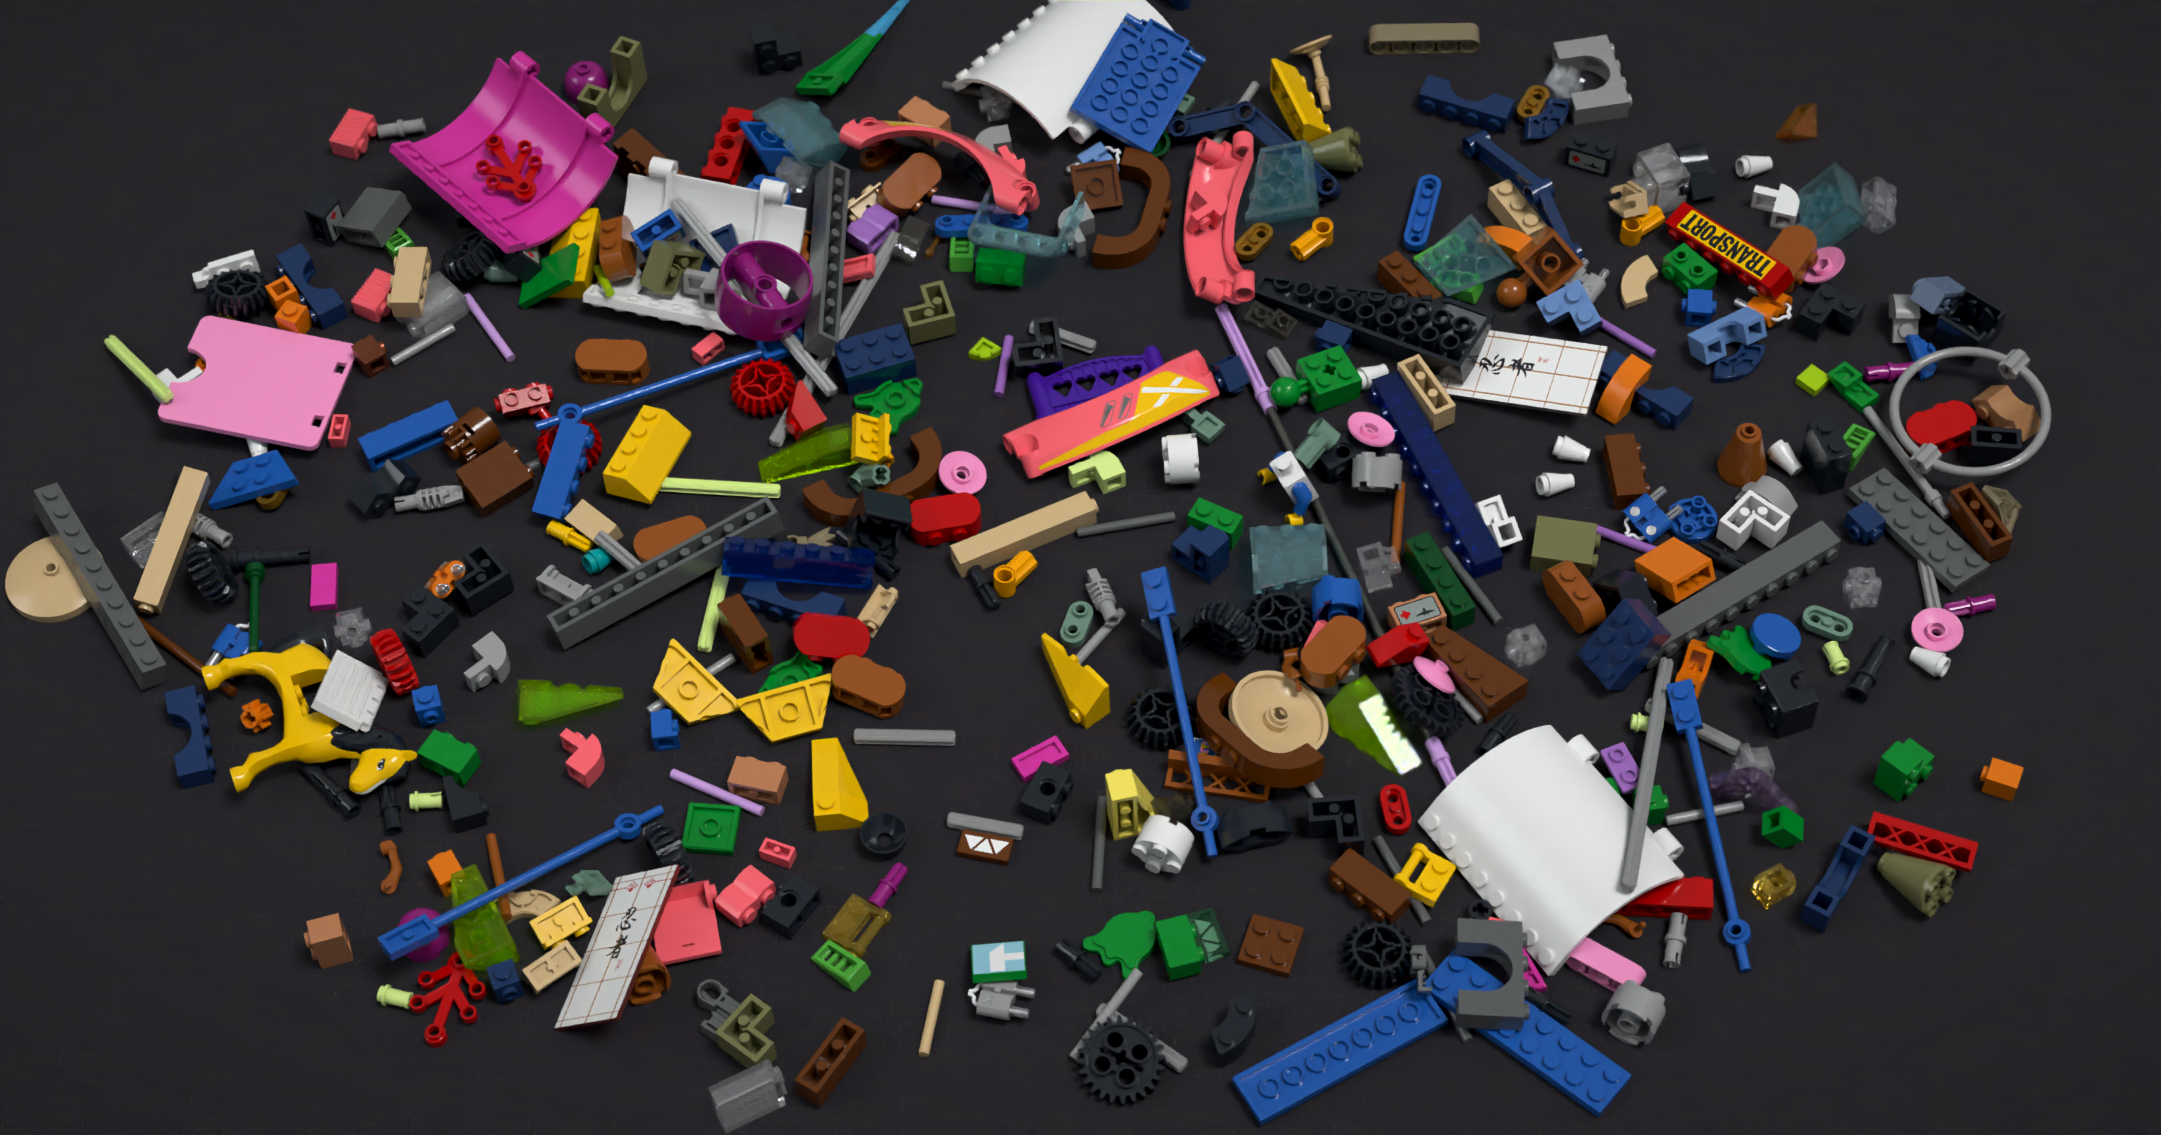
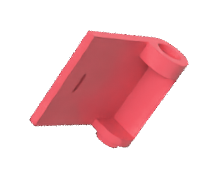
M709 880L667 889L652 927L656 954L664 965L722 953L713 900H716L718 896L715 884L710 885Z

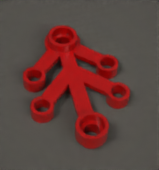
M495 134L490 135L485 141L488 154L497 156L504 168L491 166L487 160H479L476 163L477 173L481 176L490 175L486 178V185L490 191L511 192L521 202L531 201L537 192L536 185L533 182L538 170L543 167L541 157L533 155L528 158L529 170L523 179L520 174L528 155L533 151L531 142L522 140L518 143L519 153L513 164L505 152L503 139ZM499 177L512 179L514 183L501 182Z
M468 951L453 953L448 960V965L433 973L424 971L418 977L421 988L429 990L435 986L436 982L450 976L447 984L425 996L414 995L409 1001L411 1010L414 1013H422L428 1006L442 999L433 1024L429 1025L424 1032V1037L430 1047L439 1048L447 1042L448 1035L444 1026L454 1001L460 1009L461 1018L465 1023H474L478 1018L476 1008L468 1003L459 987L463 977L469 985V992L473 999L481 1000L487 993L485 985L478 981L473 973L475 959ZM465 960L463 964H457L459 961ZM431 978L430 982L423 983L424 979ZM477 988H481V989H482L481 992H479V993H474V990H475V989H477ZM418 1001H421V1002H422V1004H421L420 1006H418V1007H415V1006H414V1004H415L416 1002H418ZM467 1012H474L472 1016L465 1017ZM434 1031H439L435 1036L430 1035Z

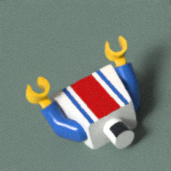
M1282 451L1274 456L1268 464V468L1259 470L1257 475L1258 477H1264L1263 485L1275 481L1278 477L1295 504L1293 509L1295 513L1285 515V522L1290 523L1289 529H1293L1303 525L1302 515H1305L1310 502L1319 498V495L1291 451Z

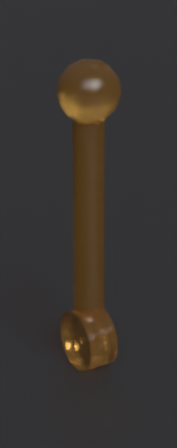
M937 235L930 248L925 250L926 256L931 257L934 255V249L941 239L940 236Z

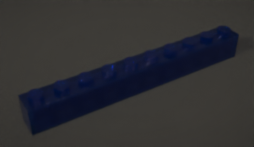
M1399 370L1372 379L1371 390H1369L1370 399L1373 404H1377L1380 417L1385 419L1394 429L1395 437L1393 440H1397L1399 443L1402 457L1408 459L1412 475L1418 477L1422 493L1425 496L1428 495L1434 514L1439 515L1444 532L1449 533L1451 536L1454 550L1461 554L1464 568L1471 572L1474 579L1501 570L1503 562L1501 550Z

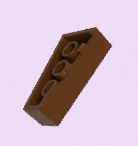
M634 128L628 130L612 143L614 153L618 156L617 167L619 174L627 180L630 173L650 177L649 164L652 157L667 159ZM678 168L677 174L687 176Z
M1441 625L1426 635L1430 643L1422 655L1433 662L1440 660L1448 666L1449 671L1447 673L1455 687L1484 716L1486 723L1526 697L1528 680L1446 626Z

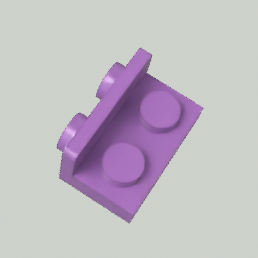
M1624 742L1601 750L1600 755L1621 792L1627 795L1630 794L1632 797L1634 788H1637L1640 770Z

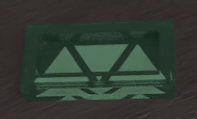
M1213 907L1187 914L1189 924L1194 923L1198 938L1195 940L1197 945L1203 949L1205 964L1230 956L1229 947Z

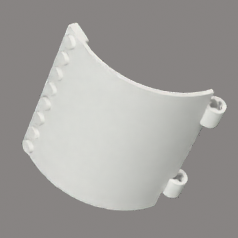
M1047 0L1049 4L1045 7L1042 5L1032 12L1034 16L1030 20L1026 18L1017 25L1019 29L1015 32L1011 30L1002 37V43L999 45L995 43L986 50L988 53L986 56L982 57L981 55L971 62L972 67L969 70L965 68L956 74L955 77L957 79L951 86L956 91L966 88L972 82L991 86L1021 105L1042 126L1052 140L1066 128H1069L1071 137L1076 142L1082 144L1097 132L1099 128L1071 113L1069 109L1121 22L1136 30L1135 27L1123 21L1125 15L1129 13L1139 20L1144 19L1147 22L1151 18L1174 31L1167 21L1146 0Z
M655 156L652 157L649 164L650 177L632 173L628 175L623 215L630 219L634 230L670 208L686 234L684 238L677 242L690 245L689 241L696 237L670 207L671 201L680 197L709 232L732 223L740 244L756 240L773 241L788 246L799 254L801 252L807 209L784 204L788 196V183L764 178L760 190L680 175L677 174V161ZM638 247L636 276L610 282L615 292L612 297L605 295L599 281L596 285L592 284L583 293V302L591 303L595 307L605 306L619 312L629 311L639 316L649 315L658 317L662 321L673 320L680 322L682 325H697L706 330L716 329L725 331L729 335H736L735 332L730 330L720 320L716 310L700 307V296L684 293V274L681 275L675 296L657 294L641 285L642 273L639 269V264L644 263L646 259ZM776 279L778 291L787 300L791 288ZM729 281L728 284L731 289L741 298L748 301L734 283Z
M1551 725L1524 731L1481 756L1442 791L1418 821L1450 861L1457 865V869L1483 900L1491 904L1493 911L1501 920L1522 921L1523 932H1527L1526 950L1548 976L1555 975L1568 960L1569 954L1580 942L1617 910L1645 892L1664 883L1682 879L1684 876L1681 870L1673 863L1683 852L1684 847L1667 828H1661L1653 833L1646 826L1637 886L1631 893L1621 889L1620 885L1633 810L1593 766L1598 760L1600 753L1582 734L1575 736L1566 743Z

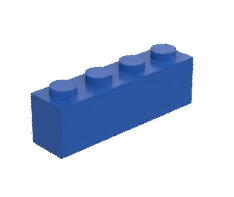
M448 400L418 413H413L402 420L390 423L374 432H369L358 438V441L372 472L375 473L388 459L402 461L444 443V437L441 433L458 418Z
M561 419L532 508L535 516L551 521L555 519L564 524V518L572 511L573 504H571L573 495H577L580 488V481L578 479L580 473L585 471L588 462L586 454L588 448L591 449L595 441V435H593V430L590 426Z

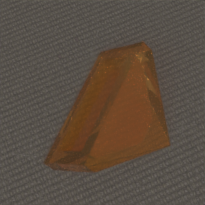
M1812 102L1797 106L1775 135L1777 139L1818 138L1816 104Z

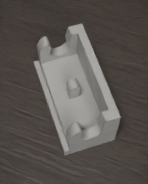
M552 564L536 578L539 592L563 606L593 591L591 585L585 584L582 586L560 574Z

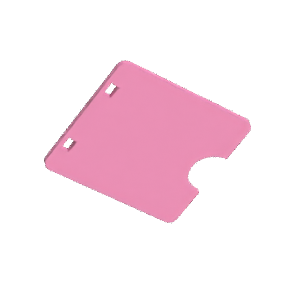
M205 316L200 320L187 347L188 352L200 356L205 361V371L198 378L188 382H171L169 389L174 394V398L170 399L168 403L162 401L158 409V417L166 423L302 450H315L320 445L354 365L355 357L351 349L353 344L215 316ZM338 366L345 367L342 374L336 372ZM315 419L322 420L320 427L312 426Z

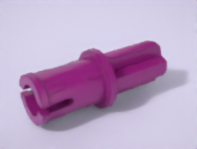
M1993 594L1975 598L1968 596L1965 600L1945 604L1944 609L1952 612L1957 617L1968 614L1969 616H1974L1978 612L1995 610L1996 600Z
M900 862L896 863L886 877L879 880V886L867 900L871 908L876 911L882 910L891 895L896 894L897 886L908 873L907 867Z

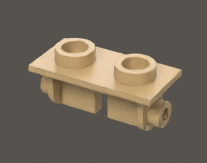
M880 182L874 187L872 185L866 187L861 192L862 196L858 199L852 198L848 201L847 215L849 216L848 220L850 223L862 218L867 206L870 208L875 204H879L877 195L881 186Z
M878 584L857 617L866 625L871 638L875 636L898 599V591L893 587L886 590Z

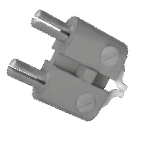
M1582 258L1581 261L1584 265L1557 290L1579 279L1591 302L1594 303L1606 287L1605 279L1610 272L1608 269L1603 268L1599 275L1594 273L1588 275L1586 274L1585 267L1589 261Z
M1018 980L979 983L974 989H969L968 996L972 997V1003L977 1006V1015L1008 1021L1010 1016L1028 1018L1029 1009L1013 1006L1017 995L1034 998L1035 989L1019 986ZM980 987H983L978 1002H976V996L973 993L977 992Z

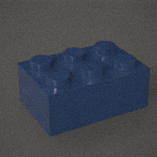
M902 323L841 339L834 347L835 360L848 395L877 388L889 380H892L894 383L917 376L915 357Z
M1623 598L1577 655L1608 690H1625L1670 638L1671 634L1640 599Z

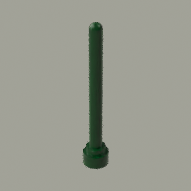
M251 562L245 567V578L250 583V653L259 651L260 583L265 579V566L259 562Z

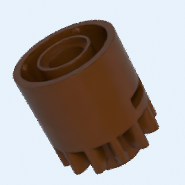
M476 406L441 433L444 437L443 447L447 454L453 460L457 461L459 459L461 463L464 462L465 464L480 456L501 439L500 432L493 420Z

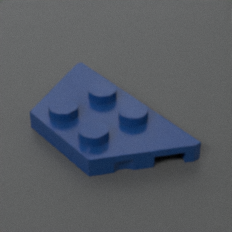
M277 450L232 463L210 499L209 506L214 511L297 486L299 481Z

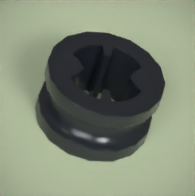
M1483 899L1474 900L1469 905L1468 919L1489 920V917H1492L1493 910L1491 904ZM1477 909H1482L1484 916H1478Z

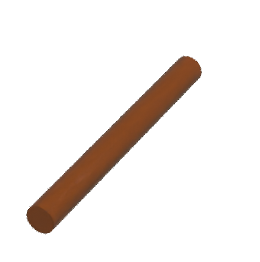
M1401 481V491L1395 492L1390 567L1392 568L1400 567L1406 485L1403 481Z
M490 833L486 835L495 887L505 883V877L496 834ZM507 893L498 898L501 918L505 921L512 918Z

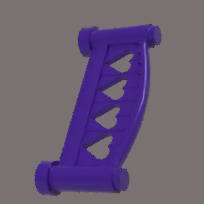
M1148 346L1144 349L1143 355L1111 356L1093 359L1069 366L1047 377H1043L1038 372L1029 374L1027 386L1037 413L1035 420L1074 407L1133 381L1132 378L1123 373L1126 369L1132 370L1135 367H1140L1142 371L1139 377L1151 372L1164 364L1160 350L1155 346ZM1113 372L1119 374L1114 386L1099 378L1101 375H1109ZM1095 379L1091 391H1087L1076 384L1078 380ZM1065 383L1072 384L1066 397L1054 390L1053 387L1056 385L1062 386Z

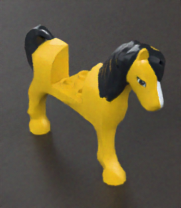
M318 628L300 629L282 638L266 652L240 653L237 658H225L216 665L201 667L209 691L218 688L226 679L244 674H259L265 676L276 687L283 703L284 738L281 742L267 750L250 753L242 766L230 768L232 780L238 793L248 789L254 778L264 770L274 765L294 760L304 763H320L338 758L360 759L356 769L349 778V789L361 795L369 793L384 782L398 781L407 778L412 768L411 760L417 757V753L408 750L403 738L389 728L372 724L368 732L360 729L355 731L319 711L312 714L308 713L310 710L301 688L322 681L331 662L330 653L333 642L332 638L325 631Z

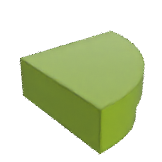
M982 337L968 352V355L973 360L987 361L998 357L1002 353V348Z

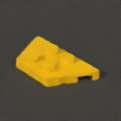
M674 638L670 640L666 656L663 659L660 672L654 683L653 691L688 725L739 711L740 709L736 705L737 699Z
M831 673L737 699L736 705L772 744L820 731L823 728L830 693Z

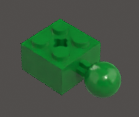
M1341 345L1298 359L1295 373L1298 381L1290 377H1281L1275 380L1270 387L1271 400L1277 406L1282 408L1292 407L1298 402L1301 394L1307 393L1308 400L1317 413L1360 398L1362 378Z

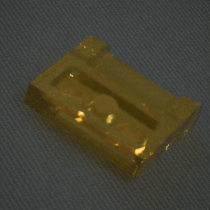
M853 893L822 932L824 939H829L856 957L862 958L866 953L865 948L881 927L889 923L892 915L887 910L878 908ZM869 918H874L857 942H852Z

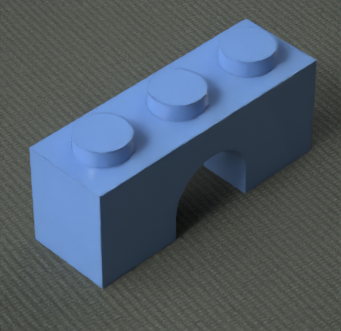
M1748 306L1687 334L1691 356L1706 365L1726 356L1725 345L1728 343L1741 342L1749 345L1767 336L1764 316Z

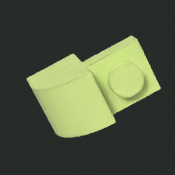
M1100 450L1087 455L1086 461H1079L1068 467L1069 482L1073 488L1096 480L1103 494L1126 486V472L1114 454L1106 450Z

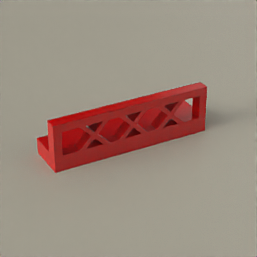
M1874 811L1867 831L1874 836L1876 835L1875 845L1924 860L1945 864L1967 873L1971 872L1979 844L1975 841Z

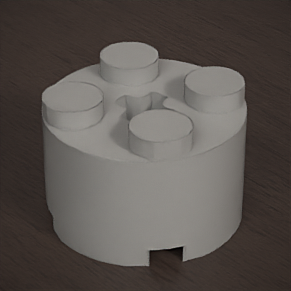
M1361 452V454L1353 458L1352 489L1358 488L1359 491L1386 492V488H1393V492L1401 491L1402 460H1400V454L1388 453L1385 456L1376 457L1375 452Z
M1626 980L1624 984L1616 988L1602 1014V1022L1604 1025L1606 1022L1611 1027L1609 1032L1614 1037L1627 1044L1638 1045L1639 1042H1645L1644 1045L1649 1044L1666 1014L1665 999L1660 993L1651 992L1639 986L1633 980Z

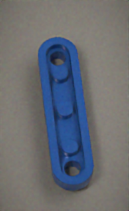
M1424 175L1418 180L1403 241L1404 246L1410 251H1421L1428 242L1441 192V181L1435 175Z
M1013 213L944 215L935 221V232L943 238L1022 235L1028 230V218L1023 214L1018 216Z

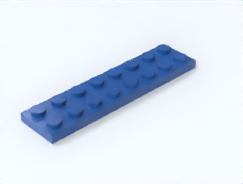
M1455 949L1424 982L1427 983L1426 987H1432L1431 996L1433 999L1455 1014L1458 990L1493 991L1505 985L1465 956L1455 955ZM1524 1000L1525 1004H1529V1020H1524L1522 1031L1474 1028L1598 1118L1630 1081L1632 1076L1550 1016L1540 1012V1009Z
M1414 979L1232 1077V1083L1259 1124L1263 1125L1448 1024V1019L1432 996H1417V979Z

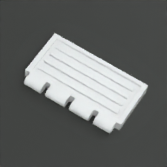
M337 650L325 673L311 708L355 731L360 729L368 732L384 697L389 680L382 676L383 673Z

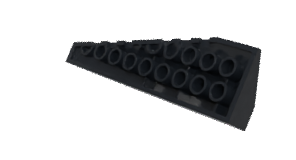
M1262 274L1255 284V296L1314 326L1322 328L1326 320L1351 328L1353 329L1352 343L1400 362L1419 354L1433 374L1460 384H1464L1475 367L1495 318V314L1450 298L1435 300L1432 299V296L1422 295L1420 298L1409 296L1405 292L1390 294L1382 289L1348 285L1347 288L1337 287V283L1327 282L1326 285L1315 284L1314 280L1304 279V281L1300 282L1293 281L1291 277Z

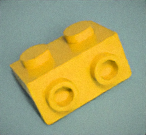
M856 413L852 416L851 460L869 465H880L889 457L891 453V446L889 445V435L891 432L889 414L884 413L879 418L861 413Z
M574 896L531 920L529 924L543 949L546 950L550 947L554 949L572 934L576 938L590 930L588 925L593 921L591 917H588L577 896Z

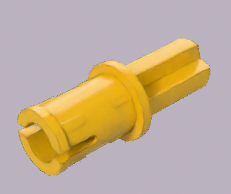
M555 519L547 526L546 533L560 539L564 545H572L583 552L592 550L594 542L579 534L576 528H569Z

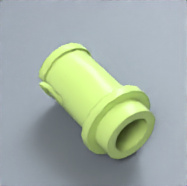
M1837 641L1826 643L1822 650L1830 663V670L1835 672L1836 675L1844 674L1849 670V660L1844 658Z
M1641 712L1632 714L1630 729L1635 730V733H1638V731L1647 732L1649 716H1643Z
M415 791V794H410V809H415L416 812H419V809L443 808L442 792L418 793V791Z
M387 984L379 988L377 1001L381 1002L383 1006L391 1004L409 1009V1001L414 994L391 988V985Z

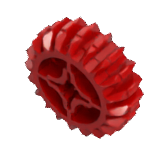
M761 357L759 362H754L751 359L750 365L743 363L742 369H736L735 376H732L730 391L732 400L736 403L739 410L743 409L746 415L752 412L754 418L758 414H762L765 418L768 413L774 416L776 410L783 412L784 406H788L795 382L793 374L789 372L787 365L782 366L780 360L774 363L771 358L768 361H764Z
M584 418L581 424L590 426L593 430V435H595L593 447L591 449L588 448L586 458H588L586 469L592 470V464H598V457L602 456L603 443L600 432L595 429L593 423H588ZM559 425L542 430L541 437L537 438L538 445L536 451L539 455L540 463L544 464V468H546Z
M388 628L380 630L371 636L370 644L393 691L397 695H402L419 686V679L396 632Z

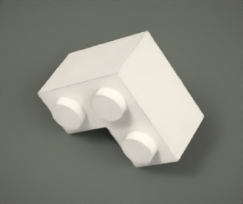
M1749 490L1719 520L1716 538L1735 551L1750 536H1753L1772 549L1786 535L1791 516Z

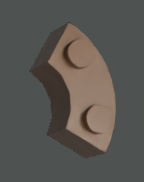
M1992 385L1972 400L1978 417L1985 420L1991 427L2022 429V442L2039 430L2041 420L2035 407L2019 400L2008 385Z

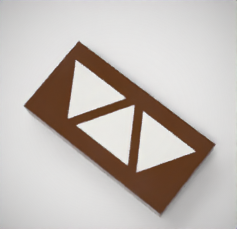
M963 829L957 848V856L1008 866L1014 846V839Z

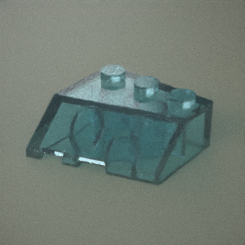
M781 97L752 113L756 120L761 119L768 125L766 129L771 134L784 140L782 145L802 163L823 167L830 160L838 163L848 148L847 145L839 141V133L833 129L830 120L823 116L819 111V106L809 101L807 103Z
M1306 140L1260 148L1254 174V186L1250 192V204L1245 214V220L1275 223L1319 215L1312 146Z
M1836 162L1799 190L1798 213L1800 214V223L1796 225L1804 226L1815 234L1817 249L1834 246L1867 220L1853 176Z
M1472 214L1466 217L1414 263L1423 275L1447 297L1518 268Z
M1311 523L1307 525L1286 524L1282 526L1268 527L1261 525L1249 527L1254 595L1262 593L1263 588L1273 586L1276 590L1284 588V583L1295 581L1302 584L1328 575L1324 524Z

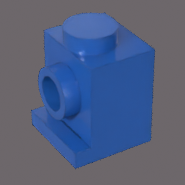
M661 709L650 712L652 741L655 752L681 749L678 735L679 723L678 719H673L672 711Z

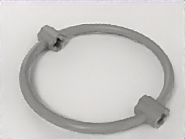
M1979 347L1947 348L1918 359L1901 374L1891 393L1889 414L1892 428L1897 438L1906 450L1913 455L1909 459V464L1915 472L1920 475L1927 474L1934 468L1944 473L1963 477L1993 476L2022 465L2040 449L2050 429L2051 407L2043 385L2027 368L2030 364V359L2027 357L2026 352L2018 348L2017 350L2012 349L2005 355ZM1971 356L1999 362L1997 370L2000 371L2002 377L2007 380H2015L2021 375L2034 390L2041 408L2039 430L2034 440L2023 452L2003 463L1986 467H1962L1940 461L1942 453L1938 450L1937 446L1932 443H1924L1919 448L1904 430L1900 419L1899 403L1903 389L1908 381L1924 367L1946 358Z

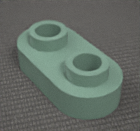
M1078 601L1069 607L1060 630L1061 642L1066 647L1077 648L1085 642L1094 618L1093 608L1089 603Z
M1816 605L1807 607L1803 612L1802 625L1808 631L1837 642H1843L1850 638L1853 624L1849 618Z

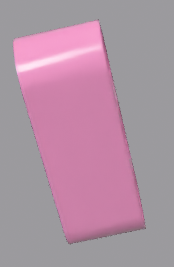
M1587 937L1569 954V958L1565 962L1573 970L1615 992L1618 986L1624 984L1626 980H1633L1640 986L1647 976L1645 970L1636 963Z

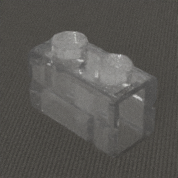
M1875 176L1864 183L1861 191L1859 223L1869 227L1876 234H1881L1887 229L1892 228L1896 222L1897 188L1890 183H1886V180L1880 176Z

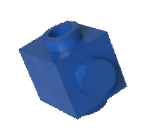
M1688 289L1687 298H1682L1681 312L1685 313V326L1704 327L1710 324L1711 315L1716 313V301L1712 300L1711 290Z
M437 685L423 686L412 691L415 711L421 728L446 722L443 701Z

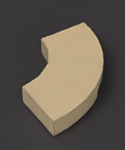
M1648 255L1634 261L1623 275L1620 295L1625 309L1646 302L1648 296L1645 287L1658 276V271Z
M539 890L518 893L513 891L508 893L512 912L510 920H502L498 898L486 906V910L506 926L520 918H537L561 904V901L557 897Z

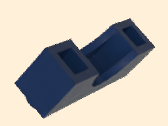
M1432 75L1427 76L1419 93L1418 109L1502 134H1505L1510 124L1515 106V99L1494 93L1488 98L1479 101L1462 99L1452 91L1449 80Z
M301 243L276 255L279 264L276 266L280 277L287 276L296 288L301 304L309 309V314L314 324L318 322L322 329L325 330L348 318L344 302L334 288L318 289L308 284L316 270L312 258Z
M1612 350L1602 362L1596 384L1605 390L1627 357ZM1641 386L1634 392L1631 405L1638 408L1643 414L1656 419L1661 425L1675 431L1691 413L1694 398L1675 386L1664 390H1652Z
M755 570L752 571L741 592L742 598L752 612H761L773 619H783L793 624L805 612L846 616L847 614L844 598L821 592L814 598L806 601H793L785 598L779 592L775 576Z
M195 685L164 692L167 713L173 726L191 731V738L186 747L174 755L177 777L183 789L213 783V772L217 771L214 757H210L213 743L210 735L206 733V730L210 729L207 715H203V709L207 708L203 693L199 694Z
M1851 824L1821 882L1814 887L1807 899L1800 921L1822 932L1826 931L1870 855L1876 836Z

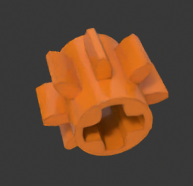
M256 699L242 706L244 712L240 718L246 729L253 728L254 732L257 733L272 725L269 720L272 718L273 713L268 703L260 704L259 699Z

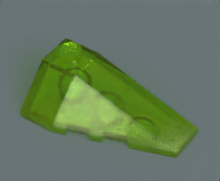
M843 423L822 428L759 461L758 467L762 483H770L857 464L858 461L851 460L852 430L850 425Z
M1366 675L1344 686L1325 707L1328 723L1338 735L1347 737L1355 743L1358 749L1361 751L1364 749L1376 757L1377 762L1400 778L1422 766L1420 758L1391 710Z
M518 679V719L523 721L524 724L535 725L539 724V721H547L623 699L624 693L622 688L588 685L586 689H581V686L575 685V683L567 682L558 687L553 685L552 681Z
M476 864L451 874L454 908L489 891ZM494 900L453 920L455 947L466 969L487 970L486 967L509 959H513L514 963L520 960L515 943Z

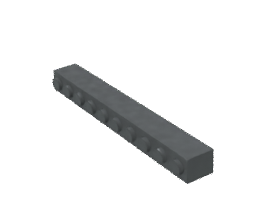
M831 160L815 178L809 261L813 274V294L808 314L805 318L803 344L804 350L822 358L839 343L850 177L849 169Z
M58 483L33 490V508L140 689L145 690L164 683L166 680L165 661Z
M767 496L546 615L554 634L564 650L784 531L779 513Z
M1821 520L1656 617L1669 631L1671 636L1642 670L1653 668L1662 657L1673 656L1679 648L1686 644L1689 645L1692 639L1697 640L1706 632L1711 633L1715 631L1720 624L1725 621H1732L1745 609L1754 608L1760 600L1774 596L1779 589L1786 585H1793L1799 577L1806 573H1813L1826 561L1828 563L1833 561L1839 554L1841 540Z

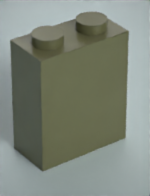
M1537 515L1530 570L1543 572L1558 563L1570 560L1584 578L1590 579L1591 569H1596L1598 554H1593L1594 548L1599 549L1601 534H1596L1597 524Z

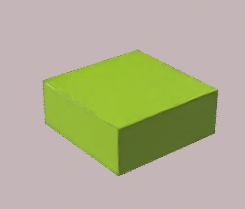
M1811 364L1796 378L1795 384L1815 397L1830 383V380L1826 373Z

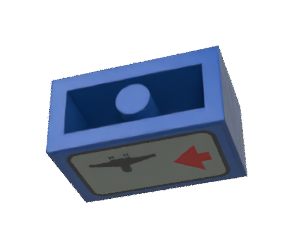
M670 208L630 233L646 261L654 240L677 242L686 236L682 225Z

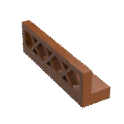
M1169 750L1165 789L1194 793L1186 752ZM1197 753L1201 776L1210 777L1214 782L1208 787L1204 786L1205 795L1258 803L1268 801L1269 786H1265L1263 795L1254 794L1248 788L1259 783L1246 778L1220 756ZM1173 772L1185 774L1188 778L1183 783L1171 782ZM1231 780L1236 781L1239 787L1234 790H1226L1222 784Z

